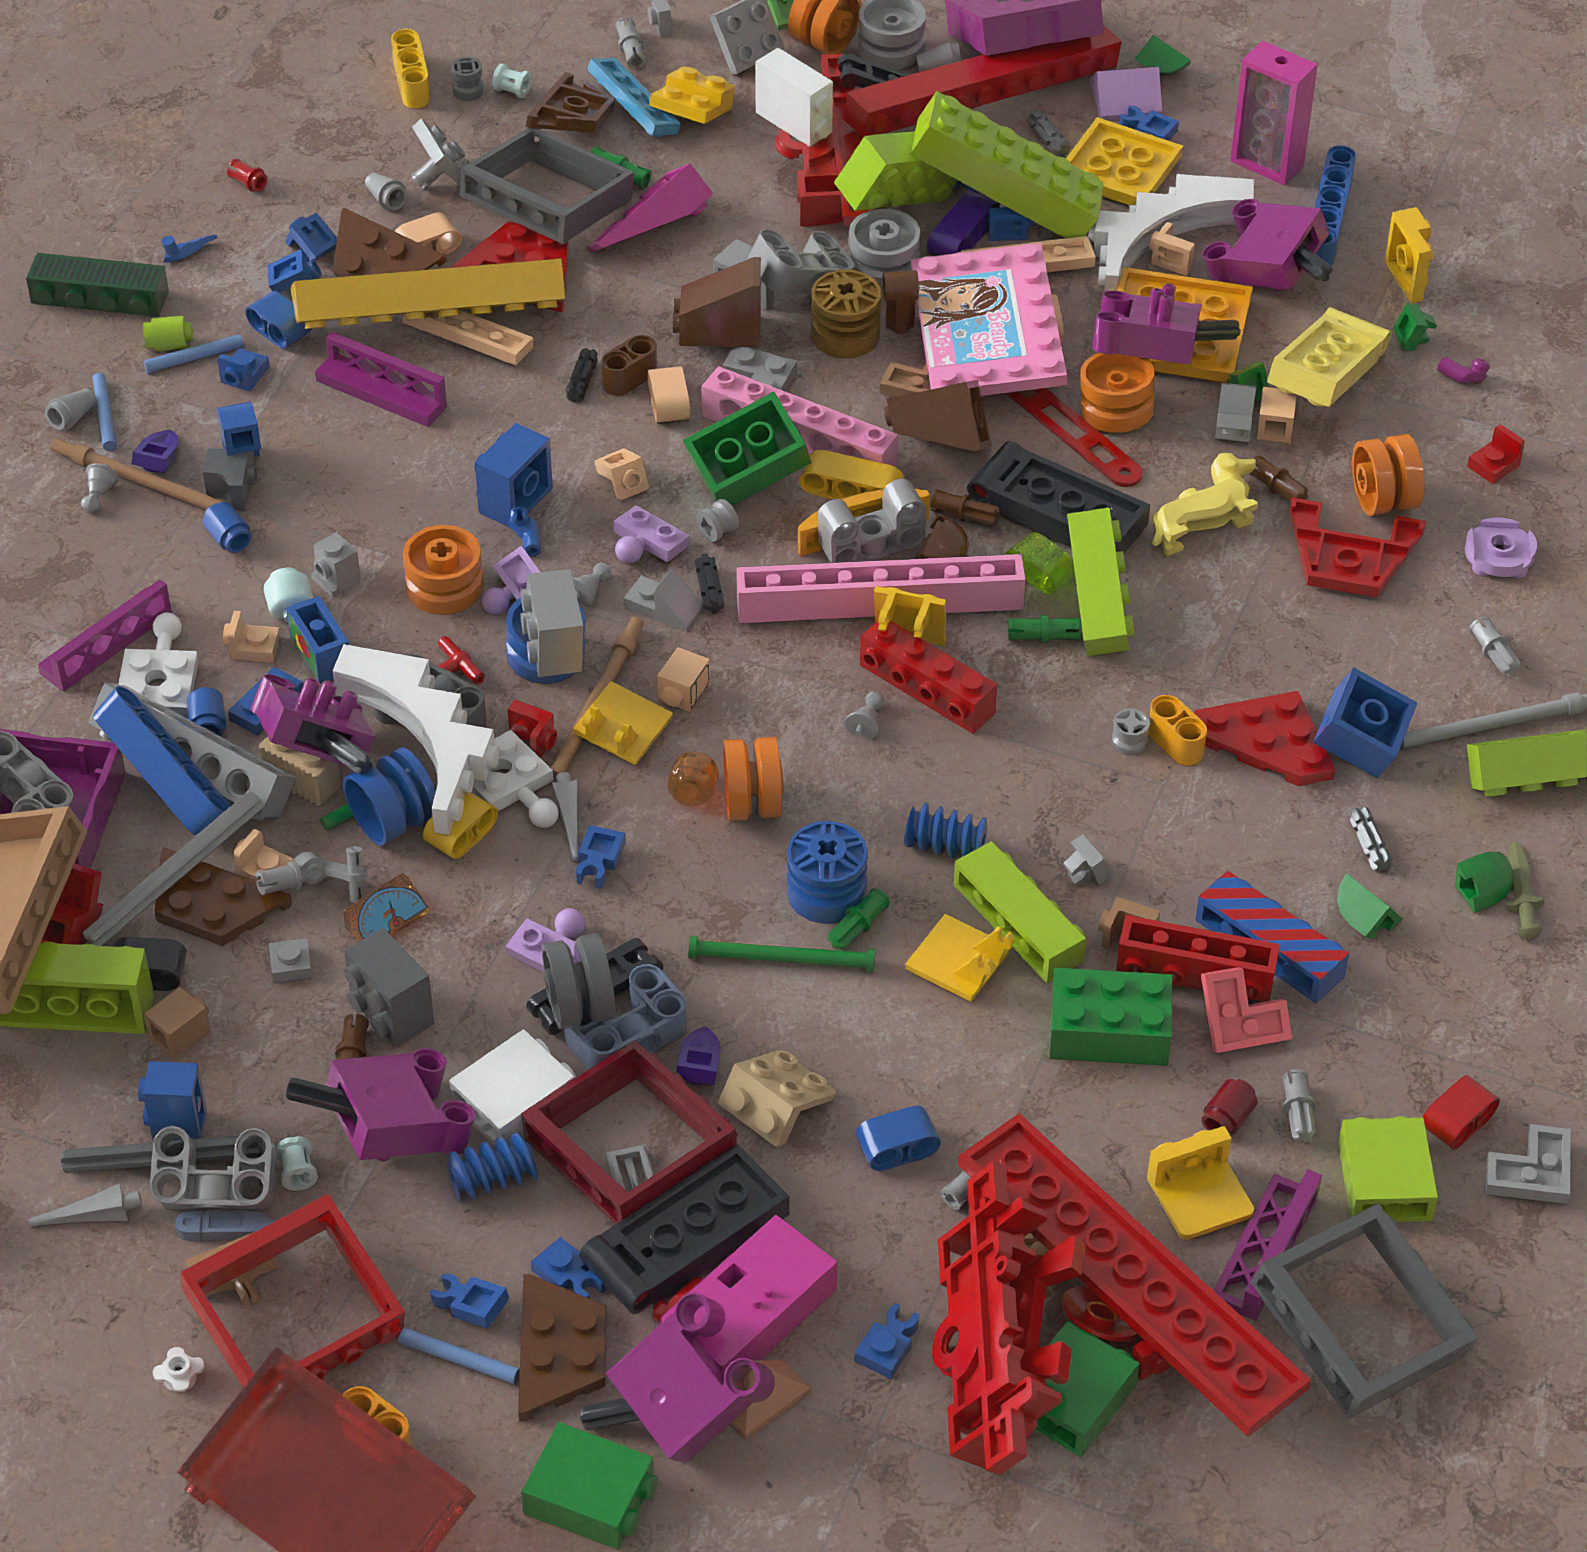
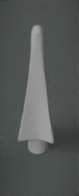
M561 772L556 776L557 782H552L555 791L553 799L558 807L567 835L571 858L573 861H578V779L572 781L570 773Z
M118 1183L73 1204L31 1217L28 1223L30 1226L36 1227L72 1222L129 1221L127 1210L142 1207L141 1194L139 1191L123 1194L121 1185Z

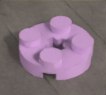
M1501 517L1487 518L1480 521L1479 527L1474 529L1472 527L1468 531L1465 555L1472 563L1473 572L1480 576H1513L1521 578L1526 576L1529 567L1534 563L1537 551L1536 537L1530 530L1527 534L1524 530L1520 529V523L1515 520ZM1496 545H1503L1504 550L1496 548Z

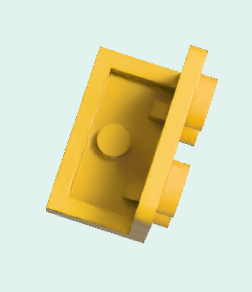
M1225 1126L1213 1130H1202L1192 1137L1174 1143L1166 1142L1150 1151L1147 1180L1179 1237L1184 1240L1248 1220L1253 1215L1254 1206L1228 1164L1232 1138Z

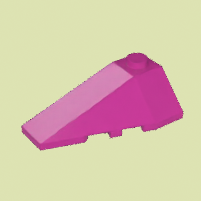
M690 163L669 171L639 197L640 201L622 213L625 217L623 221L619 219L611 224L588 246V249L591 252L689 214L695 217L708 206L706 200L714 193Z

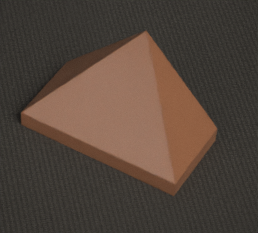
M753 1360L767 1366L772 1371L775 1377V1386L772 1394L762 1402H754L730 1423L745 1440L811 1393V1388L784 1360ZM754 1370L748 1372L744 1378L745 1390L750 1389L755 1383L756 1375Z

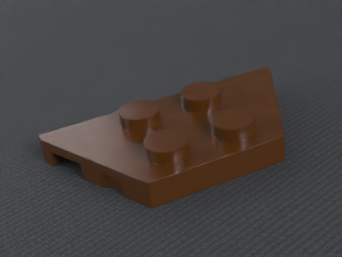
M565 72L527 115L526 127L595 133L614 110L615 98L597 90L596 87L589 83H585L583 88L573 83L574 75Z
M343 208L341 211L333 273L336 277L429 270L436 264L441 267L447 261L443 254L346 208Z
M163 847L160 854L159 867L173 856L176 851ZM201 861L155 901L154 912L157 922L224 946L238 938L242 932L252 930L264 923L263 916L279 907L283 911L290 908L292 899L291 894L281 890L261 895L256 881Z
M523 1274L518 1401L519 1421L532 1419V1412L554 1403L557 1408L571 1402L577 1395H587L605 1387L606 1305L531 1274Z

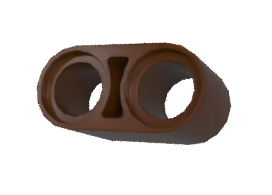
M636 335L607 352L601 359L603 390L610 395L619 396L632 391L648 380V370L657 369L656 341L647 335Z

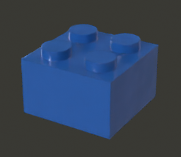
M515 423L505 433H502L485 453L478 456L474 465V471L476 474V495L480 514L510 528L508 516L513 507L523 506L530 512L553 489L549 437Z
M1353 667L1335 688L1313 743L1378 778L1397 757L1417 702Z

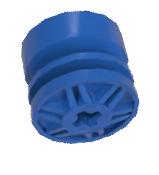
M404 747L391 752L390 756L386 755L378 759L376 768L372 766L364 774L353 772L343 779L345 798L354 818L366 836L379 846L405 834L407 825L416 828L422 825L423 821H429L433 816L432 805L436 793L433 782L418 758Z
M833 821L811 823L800 828L790 839L787 849V895L789 904L798 915L809 921L823 924L840 922L845 917V911L851 906H856L867 895L866 872L868 851L865 840L857 830L844 823Z

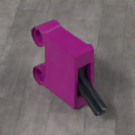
M1256 199L1242 200L1232 209V215L1240 235V239L1234 248H1231L1227 242L1217 241L1206 246L1202 252L1212 281L1271 287L1275 291L1283 289L1292 290L1304 271L1316 280H1322L1323 282L1329 280V275L1333 272L1331 265L1316 255L1329 235L1321 208L1260 203Z
M1164 284L1162 289L1153 288L1150 297L1110 290L1102 294L1100 313L1096 315L1092 349L1104 354H1121L1190 365L1195 341L1235 340L1240 335L1241 329L1237 320L1199 321L1201 305L1174 301L1176 287L1173 284Z
M272 674L263 675L250 710L258 716L271 743L348 766L358 774H364L367 769L372 768L373 761H371L369 751L375 736L362 714L363 707L356 703L358 695L355 692L346 690L342 697L334 696L337 689L336 684L331 681H324L317 698H315L320 686L319 682L315 679H306L301 693L293 691L295 686L288 680Z
M430 1048L418 1049L408 1054L332 1060L326 1085L294 1077L289 1080L286 1090V1098L288 1100L334 1111L359 1160L377 1159L378 1161L385 1162L390 1157L436 1152L449 1154L452 1151L461 1154L468 1145L476 1117L475 1110L467 1103L459 1100L446 1101L441 1105L440 1109H436L433 1100L438 1097L447 1060L442 1053Z
M688 1293L680 1298L674 1312L606 1372L624 1398L585 1405L582 1407L580 1418L584 1429L588 1431L641 1420L667 1457L685 1464L751 1404L767 1399L774 1390L775 1377L767 1366L747 1358H737L732 1361L726 1368L725 1374H723L696 1337H712L719 1333L725 1323V1311L722 1305L713 1299L698 1293ZM705 1306V1318L696 1325L694 1322L695 1313L698 1308ZM754 1370L756 1375L755 1383L750 1389L745 1390L744 1378L748 1372Z

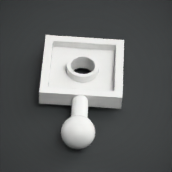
M162 613L153 622V631L158 637L156 650L125 649L118 684L125 685L170 710L188 717L187 697L194 690L199 662L197 651L170 650L172 640L176 639L181 633L182 624L176 615ZM154 679L165 680L160 686L148 685Z
M512 730L494 738L495 745H498L500 749L497 765L495 768L490 767L485 781L474 780L471 793L493 805L498 811L520 800L529 809V818L535 826L548 828L555 824L559 816L557 805L550 799H539L533 793L554 781L553 770ZM500 769L510 770L508 773L505 774L495 772Z

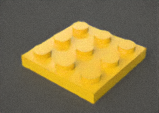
M1097 117L1066 159L1073 166L1084 172L1093 173L1099 180L1104 182L1102 197H1107L1127 205H1136L1137 192L1155 193L1182 157L1183 145Z

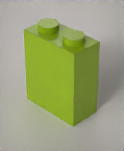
M1398 1116L1383 1119L1358 1117L1343 1120L1338 1146L1350 1218L1379 1203L1385 1213L1392 1217L1395 1222L1433 1221L1438 1195L1424 1118Z

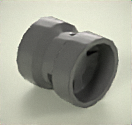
M461 57L454 60L451 64V74L454 79L452 84L453 94L458 99L464 101L475 100L481 97L484 92V85L481 79L483 72L482 64L477 58Z

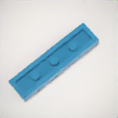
M616 58L590 59L587 70L629 112L630 116L635 118L645 128L649 135L654 137L677 135L680 127L677 119L669 112L649 106L651 93Z

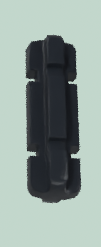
M584 348L580 351L579 360L576 361L570 377L571 381L566 388V398L569 401L581 402L584 399L585 390L589 386L594 372L593 369L598 362L596 350Z
M704 553L695 560V568L704 609L711 611L712 614H716L719 609L724 608L725 603L715 558L709 557L707 553Z

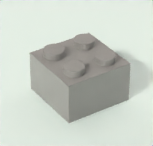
M571 569L527 574V589L521 590L523 612H526L521 613V627L523 635L528 634L529 640H531L527 641L529 663H536L538 677L582 672L583 622Z

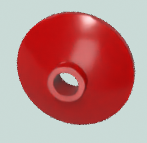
M1087 1286L1073 1287L1064 1293L1061 1300L1064 1313L1084 1331L1097 1336L1100 1340L1129 1341L1138 1336L1126 1322Z

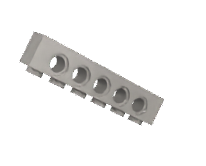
M104 683L88 724L101 730L99 735L102 738L112 741L97 724L93 714L116 686H122L140 699L188 756L189 749H192L190 759L230 805H233L247 792H253L260 798L263 804V809L253 819L263 821L264 817L280 818L297 778L296 776L125 685ZM219 762H220L221 771H220V774L218 775L217 767H218V764H219ZM248 778H249V780H250V787H249V790L247 791L246 782H247V780H248Z

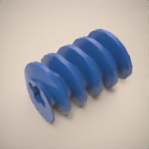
M925 802L919 812L915 811V806L912 807L906 824L904 844L906 847H912L918 840V847L921 851H927L932 844L934 854H942L947 847L949 858H956L960 851L963 857L985 845L987 818L982 817L979 824L974 826L972 814L968 813L964 821L959 822L958 810H953L949 818L946 819L944 818L942 806L938 807L934 815H930L929 803Z
M513 1133L510 1136V1147L500 1137L495 1140L494 1151L488 1143H481L479 1145V1156L472 1147L464 1149L463 1161L455 1151L448 1154V1173L453 1191L459 1203L462 1190L466 1191L471 1200L476 1199V1186L479 1185L487 1195H490L493 1181H497L502 1190H507V1178L510 1176L520 1186L523 1184V1172L526 1171L534 1181L538 1180L537 1168L528 1142H524L518 1133Z

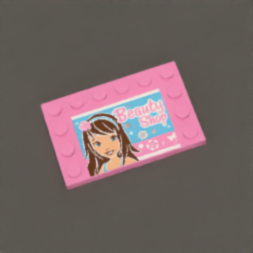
M1041 243L911 259L912 271L917 270L919 278V300H917L931 389L977 379L982 396L1068 385Z

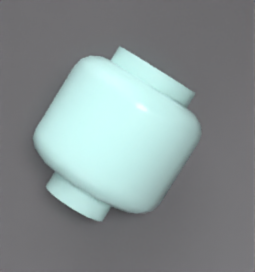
M281 568L274 571L264 585V594L270 614L287 623V607L313 598L307 576L294 568Z

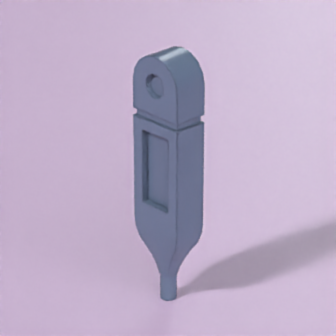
M254 1210L186 1211L178 1215L175 1220L177 1235L185 1241H201L203 1239L204 1241H233L256 1232L275 1222V1220Z

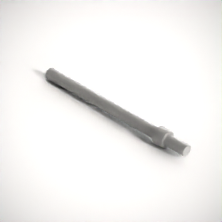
M1578 692L1562 695L1560 700L1407 732L1401 748L1565 714L1566 716L1581 714L1584 709H1587V694L1580 695Z

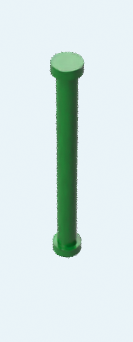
M690 936L688 959H697V956L791 962L866 968V972H874L875 949H867V952L702 941L698 940V936Z

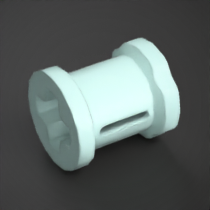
M505 64L497 66L492 79L494 91L501 92L505 90L512 92L521 99H524L529 93L532 84L531 72L511 70Z
M296 1136L280 1141L276 1147L277 1158L282 1162L283 1166L281 1174L283 1187L292 1191H300L313 1186L318 1179L316 1168L311 1165L310 1155L312 1153V1146L310 1140L306 1137Z

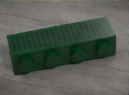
M37 253L26 277L30 301L33 304L159 317L169 292L166 269L163 265Z

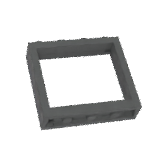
M527 128L461 168L460 196L564 244L632 200L634 172L540 129ZM535 136L539 137L540 140L535 142ZM532 160L596 191L570 208H565L502 178Z
M1379 1203L1263 1262L1250 1282L1348 1419L1462 1359L1479 1338L1474 1332L1470 1321L1461 1315L1449 1299L1444 1286L1435 1280L1424 1265L1420 1254L1411 1248L1400 1233L1394 1219L1385 1213ZM1362 1234L1367 1236L1444 1340L1443 1343L1368 1383L1288 1274V1272Z

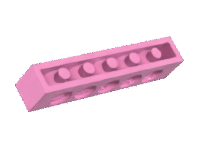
M719 366L701 386L702 416L717 422L760 398L775 392L806 443L809 456L815 450H827L894 467L897 465L898 434Z

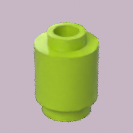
M184 316L152 318L151 322H144L143 324L146 349H155V352L187 349L188 342H194L192 322H186Z

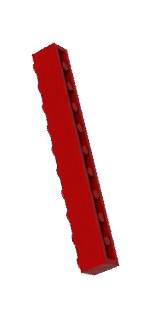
M1103 25L1104 34L1048 43L988 56L983 54L847 92L843 119L862 138L869 135L889 133L916 125L919 116L936 91L945 96H952L960 104L972 109L1117 67L1122 40Z

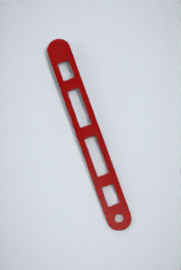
M1047 388L1032 389L1037 394L1029 399L1018 391L1005 393L1113 484L1121 487H1130L1140 482L1142 478L1140 465ZM1052 405L1086 434L1075 439L1041 410ZM1100 445L1115 459L1105 464L1089 450ZM1121 471H1128L1130 474H1129V475H1122V474H1120V472H1121Z

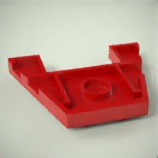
M508 221L450 268L561 259L564 290L566 292L569 241L562 244L519 223ZM564 300L557 301V307L549 308V310L563 312Z
M1291 497L1289 509L1306 584L1371 597H1378L1424 535L1427 522L1426 520L1395 515L1391 539L1385 540L1318 528L1322 502Z
M1076 1235L1068 1238L1021 1269L1017 1278L1010 1281V1286L1014 1287L1016 1292L1017 1323L1019 1327L1023 1328V1332L1019 1334L1015 1346L1025 1350L1020 1361L1021 1370L1044 1379H1050L1055 1384L1068 1382L1072 1349L1062 1341L1038 1348L1045 1293L1048 1286L1082 1275L1086 1244Z

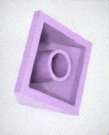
M1159 67L1096 72L1089 79L1101 119L1107 121L1120 120L1121 114L1128 115V107L1130 105L1139 107L1147 115L1151 110L1162 114Z

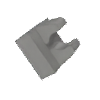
M1083 834L1071 842L1074 853L1063 863V866L1069 872L1067 876L1076 886L1091 879H1094L1100 886L1111 878L1105 859Z

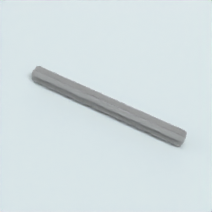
M253 792L244 794L84 930L82 936L86 943L103 946L263 809L260 798Z

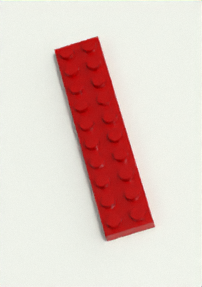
M1020 1113L958 1156V1166L970 1177H973L992 1161L1006 1166L1009 1204L1018 1197H1021L1047 1212V1221L1033 1230L1031 1234L1049 1251L1072 1236L1076 1235L1086 1245L1082 1275L1078 1276V1278L1247 1437L1309 1390L1310 1378Z

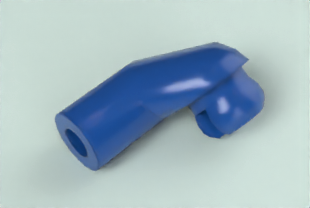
M513 507L508 516V524L522 539L524 550L528 556L535 557L541 553L538 524L529 516V512L525 507Z

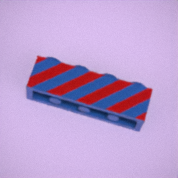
M1227 871L1199 895L1195 921L1210 931L1280 944L1275 976L1314 1003L1319 1002L1345 978L1349 952L1344 950L1337 942L1329 940L1313 929L1308 922L1300 920L1285 910L1277 901L1269 899L1254 889L1246 880L1240 879Z

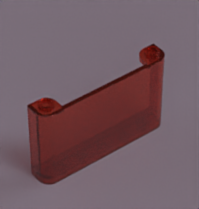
M277 1347L177 1471L180 1476L189 1482L184 1488L188 1494L202 1505H205L210 1499L278 1552H434L476 1498V1495L468 1487Z

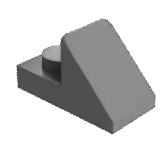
M673 569L667 572L660 583L640 576L624 597V608L687 632L703 610V603Z

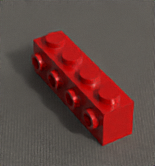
M877 621L860 636L861 667L968 732L974 734L996 714L997 683L922 638L913 637L914 634L895 622L890 621L886 631L878 630L879 624Z
M1126 915L1119 942L1116 971L1172 975V986H1184L1203 990L1201 974L1240 967L1243 968L1248 1000L1267 1002L1271 998L1280 944Z

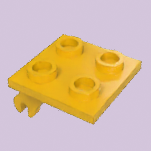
M875 586L874 612L875 622L878 621L879 624L878 630L886 631L890 621H893L914 634L913 637L922 638L930 644L945 646L946 599H940L930 594L920 595L905 592L894 587L884 588Z
M610 681L573 727L572 733L636 766L671 721L673 713Z
M944 914L905 963V969L972 1002L1010 953L1015 937L1011 932H1008L1004 938L1001 927H996L988 935Z

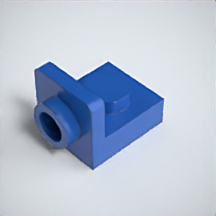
M1008 207L989 208L988 241L1027 240L1028 227H1033L1034 221Z
M317 212L307 218L301 216L289 226L290 232L285 242L289 247L297 243L310 259L317 261L336 249L337 236Z
M302 249L268 264L269 288L278 293L291 289L294 281L313 280L321 277V270L314 259H309Z
M238 348L232 357L221 354L217 359L221 383L249 392L270 367L269 357L242 348Z

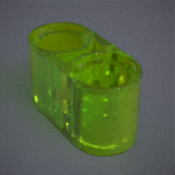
M1032 532L1005 553V555H1022L1025 581L1045 595L1052 594L1075 577L1073 558L1066 551L1037 532Z

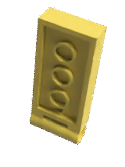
M1329 307L1324 315L1274 358L1267 383L1277 386V389L1281 392L1305 397L1313 405L1330 407L1378 362L1379 356H1382L1388 347L1392 332Z

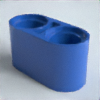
M276 291L270 292L245 309L246 318L250 325L258 333L282 349L290 346L312 330L305 329V323L297 324L293 303Z
M911 1106L871 1118L860 1124L855 1132L867 1162L874 1171H885L925 1159L937 1152L941 1146V1140L926 1109L922 1106Z

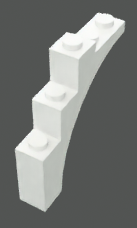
M1177 174L1176 186L1169 187V194L1137 192L1136 205H1129V212L1100 211L1096 224L1092 226L1088 233L1090 243H1094V254L1096 257H1100L1099 265H1106V267L1099 266L1098 286L1104 287V292L1110 290L1117 291L1123 267L1130 268L1143 253L1149 250L1152 235L1155 231L1159 232L1166 222L1173 224L1172 236L1204 227L1236 225L1232 209L1242 200L1253 199L1254 179Z
M344 644L333 669L334 683L337 686L336 696L342 697L346 690L355 692L358 695L357 701L387 713L405 726L424 746L435 766L438 777V786L432 805L434 833L449 835L454 821H460L462 817L465 792H471L474 780L485 781L490 767L495 768L497 765L500 749L494 743L493 729L466 724L467 711L462 710L461 694L434 689L435 677L430 675L429 659Z

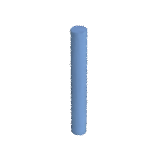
M241 334L147 359L144 360L145 370L147 373L242 348L244 347Z
M97 373L92 377L103 449L113 451L116 449L117 444L106 376L102 373Z
M403 1328L400 1333L399 1344L511 1384H516L519 1378L520 1368L408 1328Z

